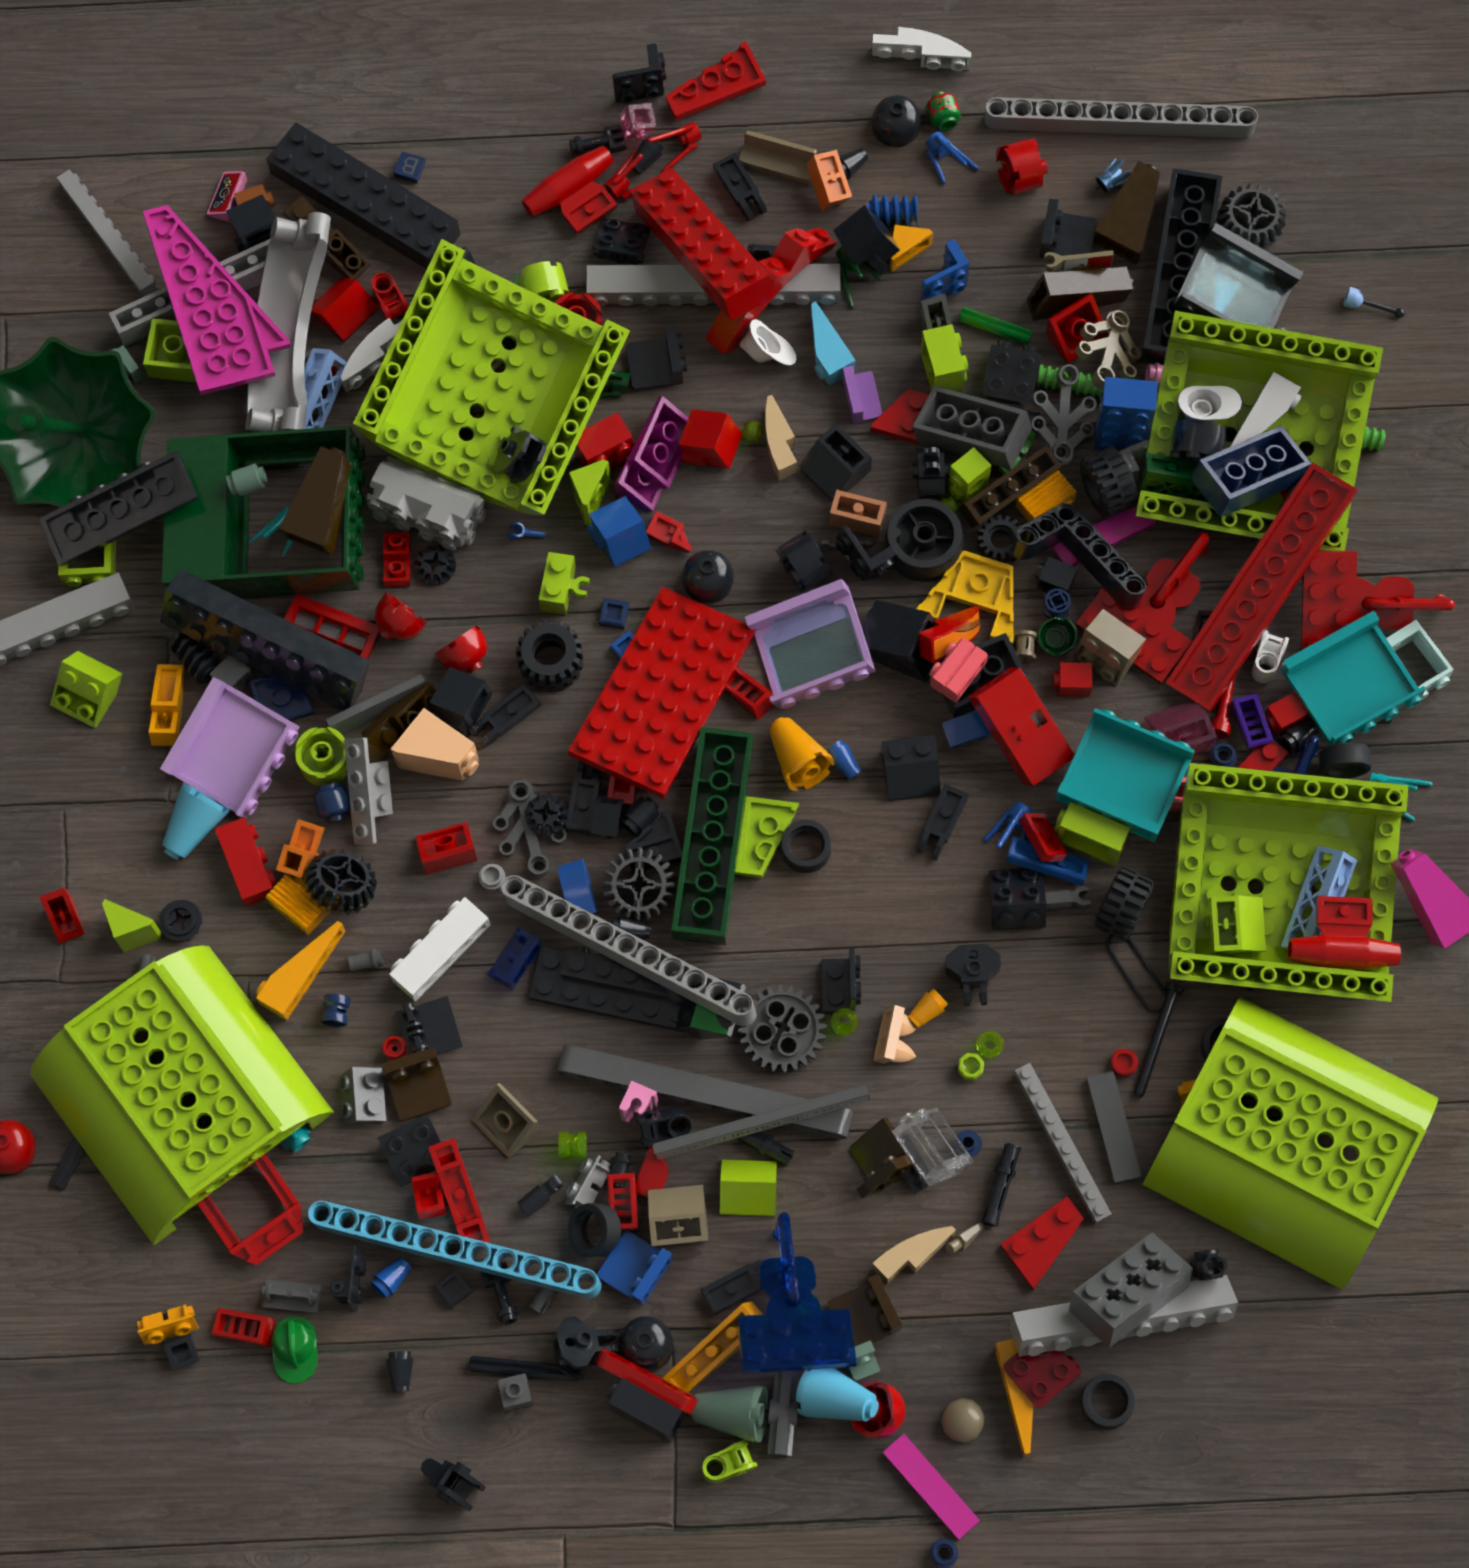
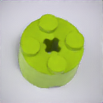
M550 261L534 263L522 268L523 273L518 276L517 272L513 275L516 285L553 303L561 296L569 293L564 270L559 262H556L557 266H551Z
M315 727L304 732L298 739L295 752L296 762L302 775L308 782L316 786H323L341 782L347 776L345 738L339 731L330 727Z

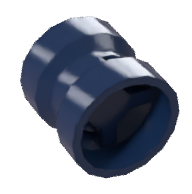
M1056 588L1050 590L1045 596L1043 605L1044 616L1047 619L1052 617L1065 619L1070 608V595L1063 589Z
M325 994L323 997L325 1010L321 1014L320 1023L332 1027H346L348 1023L346 1010L350 1007L351 999L340 994Z

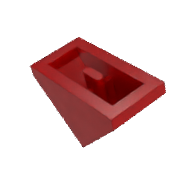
M66 887L40 896L42 905L59 943L85 934L74 899Z

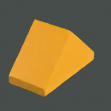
M894 225L893 239L900 251L890 258L889 269L893 272L931 246L933 232L930 229Z

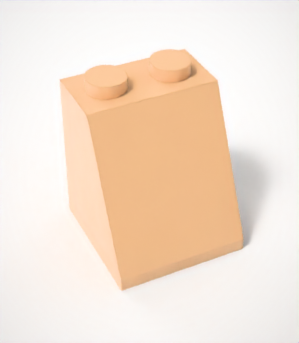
M425 708L422 709L391 748L397 767L404 770L463 781L467 775H473L479 766L475 743Z

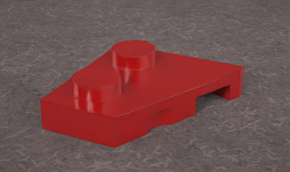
M907 389L871 424V431L918 445L913 425L929 394Z

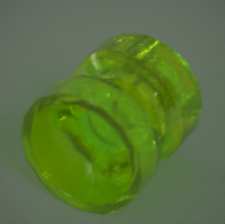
M559 1131V1159H567L569 1156L586 1159L587 1131H578L576 1134H570L568 1131Z

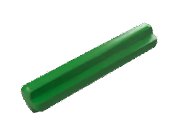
M963 307L959 314L960 322L1025 345L1029 343L1032 336V331L966 307Z

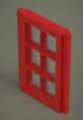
M296 594L284 617L285 620L366 659H369L380 636L379 631L381 628L379 625Z

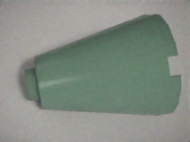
M757 1385L703 1392L695 1395L698 1402L693 1412L689 1413L694 1422L752 1443L762 1441L768 1419H764V1410H769V1397L766 1387Z

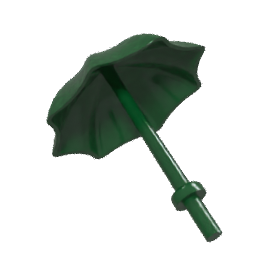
M49 337L31 358L18 366L0 371V466L7 476L13 499L17 504L41 503L61 508L69 504L68 501L76 496H85L91 493L94 487L102 484L107 485L113 482L116 476L123 473L129 474L137 470V467L141 464L143 440L156 413L154 408L144 401L132 387L125 373L120 353L117 351L88 352L67 345L56 337Z

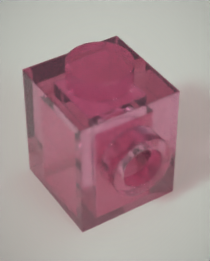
M652 103L628 105L620 114L624 138L633 137L635 141L643 140L656 128Z

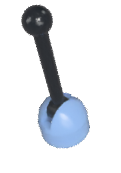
M1349 287L1343 303L1344 307L1356 309L1364 304L1393 313L1398 318H1402L1405 315L1403 308L1395 309L1365 300L1362 292L1353 287Z

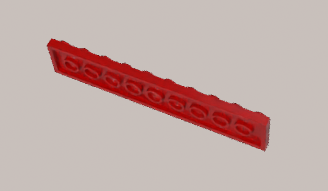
M1313 462L1311 463L1166 681L1168 686L1209 712L1213 710L1357 494V488Z

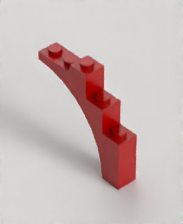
M796 228L785 232L773 255L770 258L758 261L770 276L775 296L807 265L833 250L836 242L830 238L828 232L819 228L807 232ZM772 299L733 321H730L721 310L705 340L723 354L736 350L750 329L751 321L757 319Z

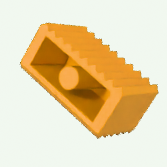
M1057 469L1016 498L1015 507L1030 522L1059 504L1068 503L1074 505L1077 492Z
M287 873L266 895V899L271 906L308 936L328 915L326 907L317 908V901H310V894L305 893L304 880L296 876L292 878Z

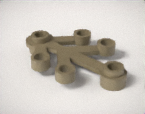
M1121 310L1110 312L1105 317V321L1094 324L1088 322L1080 330L1081 336L1086 340H1092L1097 333L1109 331L1108 337L1091 342L1082 341L1075 348V353L1082 359H1086L1092 352L1104 349L1100 367L1092 376L1093 385L1098 389H1103L1105 377L1115 378V373L1111 369L1114 356L1122 368L1119 371L1121 378L1133 379L1137 375L1136 368L1130 363H1136L1142 353L1136 347L1127 331L1130 319ZM1119 338L1121 339V341L1127 349L1125 352L1122 350L1118 342Z

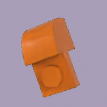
M297 819L290 844H284L276 870L304 878L309 863L315 856H319L317 851L325 828Z

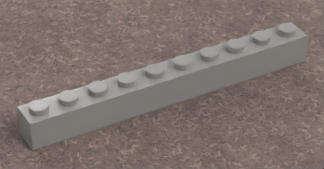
M70 169L57 177L59 185L142 297L156 290L154 277L151 274H147L148 270L143 263L140 264L138 262L137 254L129 250L131 248L126 240L123 241L121 239V233L118 229L115 230L113 228L114 224L110 218L106 219L102 207L98 208L95 198L92 195H88L89 191L84 184H80L81 180L76 173L73 174Z
M1028 1063L1016 1069L1014 1076L1092 1221L1096 1225L1110 1218L1112 1213L1032 1065Z

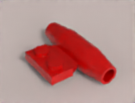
M601 146L574 158L550 174L521 200L526 212L531 217H534L560 205L562 217L578 235L617 208L615 200L603 185L594 182L614 163L610 152L604 146Z
M1317 896L1316 925L1321 935L1289 939L1287 946L1289 961L1316 967L1366 970L1398 966L1401 959L1400 944L1366 937L1372 926V898Z

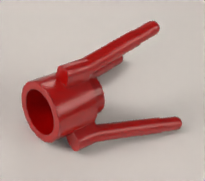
M695 122L648 139V142L652 143L676 136L682 146L687 145L681 153L662 169V172L672 168L690 151L698 148L696 142L700 141L702 136Z
M638 148L629 156L614 176L604 184L606 190L616 200L620 197L626 200L631 196L628 189L631 184L626 175L643 158V155L639 154L633 160Z

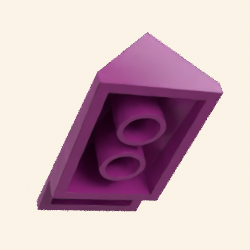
M663 396L658 397L615 482L616 500L626 496L631 505L647 511L654 510L662 489L670 488L681 462L680 458L683 450L678 444L688 421V417Z

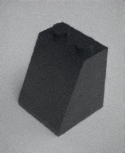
M875 600L872 609L867 613L866 621L862 628L872 661L922 682H927L934 663L920 657L919 632L934 627L935 619L930 612Z

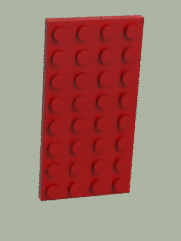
M662 587L570 746L568 756L664 799L699 737L700 728L705 726L753 640L756 629L751 630L744 622Z

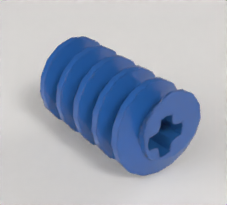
M873 194L871 201H868L867 208L881 221L885 220L887 227H890L893 220H895L896 225L900 226L902 221L905 220L908 227L915 221L917 226V196H913L909 203L906 195H903L901 202H898L896 195H893L891 202L888 201L886 195H883L879 202L877 195Z

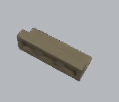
M746 130L744 146L739 160L745 168L810 185L811 178L806 164L814 155H817V150Z

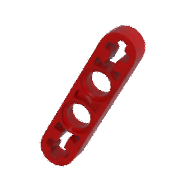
M601 1349L595 1361L601 1368L620 1378L626 1379L686 1413H692L698 1402L694 1395L609 1350Z

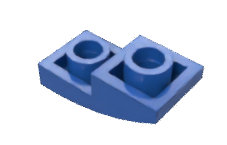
M977 711L942 723L949 746L953 749L976 739L982 740L992 736Z
M584 859L558 866L565 900L590 913L597 912L598 908L590 887L592 882Z

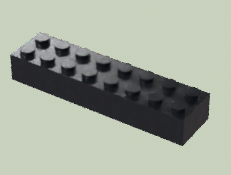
M297 122L294 123L266 158L270 174L426 269L441 239L454 244L461 235L458 220Z
M1176 168L1172 170L1141 362L1153 364L1157 362L1164 365L1175 311H1179V309L1173 307V303L1206 232L1216 223L1223 176ZM1202 263L1188 295L1201 302L1204 299L1209 265L1206 263Z
M182 569L179 570L165 591L160 622L167 627L186 634L193 640L200 641L218 652H223L241 663L252 666L263 674L283 681L286 685L295 687L313 698H318L336 709L344 711L352 707L362 693L370 660Z

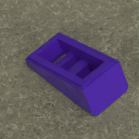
M1255 693L1233 699L1230 703V708L1247 749L1273 743L1274 740L1258 694ZM1252 707L1253 711L1246 713H1242L1241 711L1243 709ZM1256 716V720L1245 722V718ZM1255 725L1260 726L1259 729L1248 731L1247 728ZM1263 733L1265 738L1252 741L1250 736Z

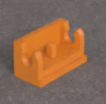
M837 150L814 155L808 161L806 166L821 211L828 210L835 204L841 206L848 199L852 198Z

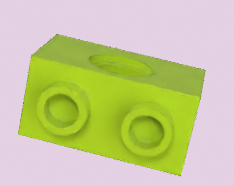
M974 447L950 467L949 492L956 500L960 499L963 503L989 485L991 464Z

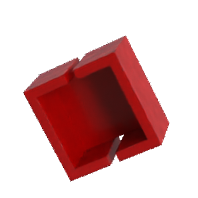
M617 412L584 429L574 450L575 457L581 467L601 460L608 461L609 471L617 467H623L634 447L633 437Z

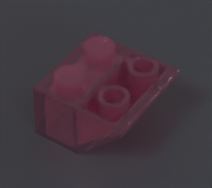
M1192 700L1144 717L1149 731L1156 730L1163 733L1165 738L1174 742L1183 741L1187 743L1191 749L1195 750L1193 755L1213 748L1217 740V735L1207 713L1198 703Z

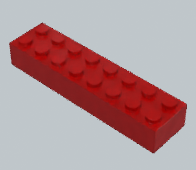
M673 168L662 172L629 191L637 215L730 321L775 297L769 274Z

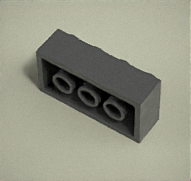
M938 386L933 387L913 425L916 438L921 445L942 447L943 451L960 456L965 455L974 447L990 464L1009 470L1012 469L1032 429L1028 413L1025 410Z
M1152 1232L1075 1289L1072 1294L1069 1311L1110 1348L1186 1290L1189 1286L1193 1268Z

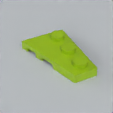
M746 796L736 875L763 878L781 843L782 835L791 824L799 808V803Z

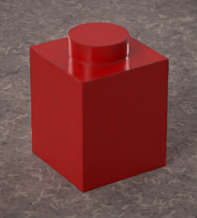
M1060 662L1059 670L1054 671L1053 678L1054 687H1058V696L1090 697L1092 691V663Z
M1295 692L1269 705L1265 712L1270 731L1274 730L1278 737L1281 736L1282 731L1304 722L1309 715Z

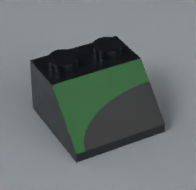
M720 979L721 981L745 992L746 985ZM694 983L690 988H698L702 983ZM719 994L713 1000H721L725 995ZM684 998L683 1005L677 1014L676 1028L703 1040L731 1037L735 1023Z

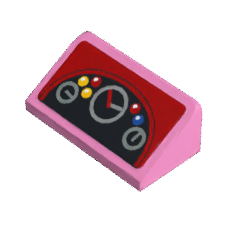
M223 172L207 211V216L230 222L226 210L237 206L234 193L244 190L247 183L245 172Z

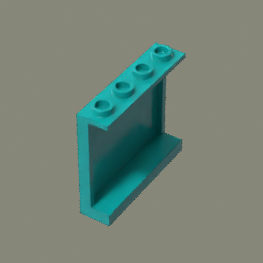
M1374 611L1282 662L1281 672L1329 746L1349 743L1357 733L1362 732L1365 734L1373 730L1377 726V722L1383 719L1385 721L1393 719L1402 708L1406 706L1408 709L1415 707L1422 701L1421 698L1426 690L1424 686L1421 688L1417 686L1377 625L1380 619Z
M1095 708L1066 776L1058 788L1055 800L1068 806L1070 802L1128 826L1130 827L1129 832L1155 843L1195 750L1191 749L1183 741L1174 742L1165 738V735L1159 731H1148L1141 728L1140 724L1133 720L1125 721L1116 717L1109 710Z

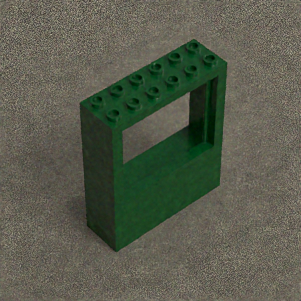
M350 426L167 439V455L174 451L180 452L199 499L164 516L162 584L166 589L179 570L182 569L240 598L360 590V581H363L364 578L363 567L360 565V557L364 556V545L360 541V533L364 532V520L361 517V509L365 507L364 494L361 493V485L365 484V473L361 468L362 461H365L366 455L364 446L360 445L358 435L354 434ZM320 447L329 450L331 447H334L344 452L351 468L342 509L341 568L248 574L250 493L243 496L239 494L233 496L227 484L226 476L231 475V472L254 463L257 466L313 462Z

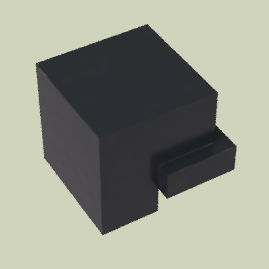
M263 194L226 210L236 236L234 242L239 253L270 239L271 227L275 216Z
M865 205L833 230L847 256L859 266L867 260L880 274L889 269L886 261L900 251L886 225Z
M449 667L429 703L442 721L452 724L456 731L468 738L470 734L468 732L469 729L477 722L493 693L485 680Z

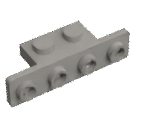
M346 738L344 743L354 844H376L375 817L393 814L388 761L369 763L367 738Z

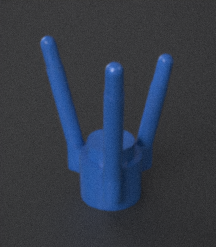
M940 131L933 133L926 140L925 144L929 149L926 155L931 159L942 184H946V180L936 159L937 156L943 158L950 153L963 166L968 164L976 171L979 169L971 159L957 149Z
M1015 802L1012 808L1006 810L1003 817L983 838V841L988 842L1007 821L1008 826L996 845L997 848H1001L1013 828L1021 830L1023 826L1019 821L1024 813H1033L1032 809L1021 802ZM1023 828L1021 839L1026 840L1027 834Z

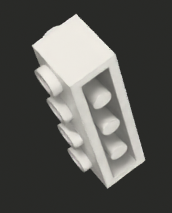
M466 897L460 902H454L447 911L448 915L442 921L437 920L429 928V934L423 940H417L411 946L410 953L404 959H398L391 967L392 972L389 975L392 981L415 1002L490 926L488 917Z

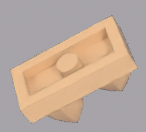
M894 1005L884 1009L873 1061L881 1064L890 1061L900 1063L910 1061L916 1057L912 1049L899 1040V1036L909 1035L916 1031L914 1023L904 1014L905 1008Z

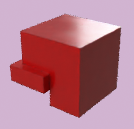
M692 409L678 444L683 450L680 459L684 464L706 467L707 463H709L711 467L730 470L743 433L728 413Z

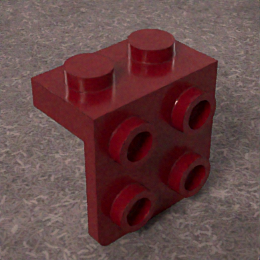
M1057 1350L1043 1352L1036 1356L1026 1355L1020 1357L1017 1352L1003 1366L1005 1373L1036 1408L1045 1406L1068 1384L1071 1385L1081 1374L1079 1371L1080 1366L1076 1360L1070 1355L1066 1356L1063 1351Z

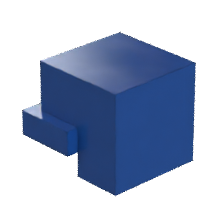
M626 496L589 514L592 525L587 527L588 533L599 550L605 549L606 555L614 567L651 549L644 521Z

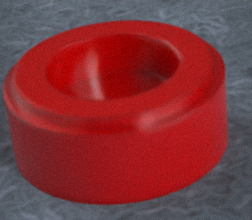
M1125 1048L1117 1050L1110 1060L1111 1070L1119 1077L1131 1076L1138 1067L1136 1054Z

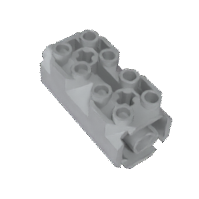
M390 456L386 458L387 462L382 461L370 483V487L374 488L373 495L368 493L366 499L369 509L373 511L371 514L373 518L380 522H391L404 532H408L410 527H415L419 530L418 536L423 540L439 542L450 551H455L457 547H462L464 544L469 546L472 544L476 534L474 530L478 523L482 524L487 510L483 508L485 500L482 494Z

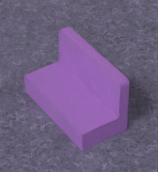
M853 366L844 367L842 380L853 424L876 420L882 414L873 372L868 371L855 374Z

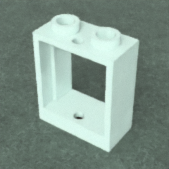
M1417 620L1386 638L1394 651L1413 641L1436 671V676L1418 686L1419 688L1424 686L1426 689L1421 698L1422 700L1429 695L1428 691L1435 687L1439 690L1450 682L1449 678L1454 669Z

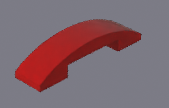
M455 1137L429 1146L428 1148L458 1235L491 1243Z

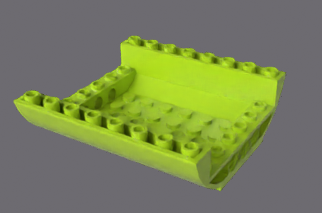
M441 239L353 425L367 439L395 456L398 460L480 493L483 499L490 504L493 503L525 514L544 515L630 330L608 319L604 326L588 320L463 259L465 250ZM512 338L516 342V348L506 350L502 346V340ZM495 360L502 361L505 364V371L502 373L494 372L491 368V363ZM475 405L480 406L484 410V416L481 418L472 417L470 408ZM514 425L545 441L547 446L541 463L525 481L517 484L511 483L509 476L505 474L497 475L493 470V465L498 455V448L501 444L500 441L504 437H509L511 434L510 430ZM463 428L470 429L473 433V439L463 441L459 437V431Z
M1175 311L1147 453L1170 457L1176 420H1188L1184 417V413L1178 403L1179 395L1184 389L1190 386H1227L1236 390L1242 401L1240 410L1236 415L1228 419L1215 420L1213 423L1224 426L1226 429L1231 428L1237 435L1271 375L1275 372L1300 386L1298 394L1302 397L1295 409L1289 407L1288 411L1265 432L1282 425L1298 447L1303 442H1308L1313 446V453L1310 456H1306L1311 463L1313 462L1354 487L1374 380L1379 374L1383 348ZM1225 441L1224 449L1229 448L1233 442ZM1151 479L1147 483L1150 486L1162 484L1160 481ZM1176 485L1172 488L1182 491L1187 487L1185 485ZM1141 490L1136 516L1261 539L1277 516V511L1284 501L1279 492L1220 518L1209 502ZM1351 503L1319 550L1345 551L1349 532L1347 522Z
M1189 763L1178 827L1169 927L1170 979L1391 1002L1394 975L1389 974V967L1366 970L1316 967L1289 961L1287 949L1281 947L1317 846L1344 851L1357 860L1344 897L1372 898V926L1366 937L1391 942L1396 874L1390 863L1398 859L1401 817L1407 811L1409 785ZM1324 854L1320 864L1322 869L1330 864L1332 856ZM1230 877L1235 881L1236 887L1233 891H1225L1221 887V880L1223 878ZM1258 880L1262 884V892L1260 894H1252L1248 890L1249 881ZM1318 880L1312 886L1315 888L1316 893L1321 889V880ZM1237 895L1262 897L1266 952L1211 955L1208 899L1217 896ZM1311 905L1303 911L1302 917L1304 920L1311 916L1313 911ZM1302 930L1296 933L1294 938L1303 937Z
M203 945L189 947L156 962L153 961L66 1023L64 1028L43 1048L30 1072V1076L153 1245H156L177 1229L172 1223L175 1219L303 1125L308 1123L314 1129L334 1114V1111L209 946ZM140 1030H145L149 1034L148 1039L144 1043H136L134 1041L135 1034ZM160 1051L164 1053V1060L160 1064L154 1065L150 1063V1056L154 1052ZM187 1094H193L196 1096L195 1104L189 1108L183 1107L181 1105L182 1098ZM210 1116L212 1118L210 1127L207 1129L197 1127V1121L200 1117Z
M1240 996L1165 1139L1143 1186L1344 1290L1378 1230L1426 1133L1437 1106L1438 1097ZM1244 1095L1253 1096L1256 1100V1106L1252 1109L1245 1108L1241 1103V1098ZM1270 1108L1278 1109L1282 1115L1281 1120L1277 1122L1269 1120L1266 1111ZM1321 1134L1330 1136L1332 1146L1329 1148L1321 1147L1317 1142V1137ZM1347 1147L1355 1149L1358 1154L1357 1160H1346L1343 1156V1149Z

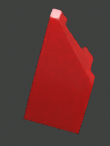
M656 511L646 530L648 538L689 553L692 549L685 535L683 523H679Z
M650 1146L636 1180V1193L648 1197V1190L664 1189L669 1176L667 1162L665 1163L664 1159L657 1160L653 1146Z

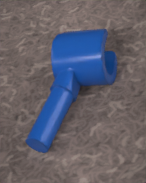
M515 522L508 526L517 531V534L510 533L507 535V538L510 540L518 539L521 536L545 537V532L526 529L520 522Z

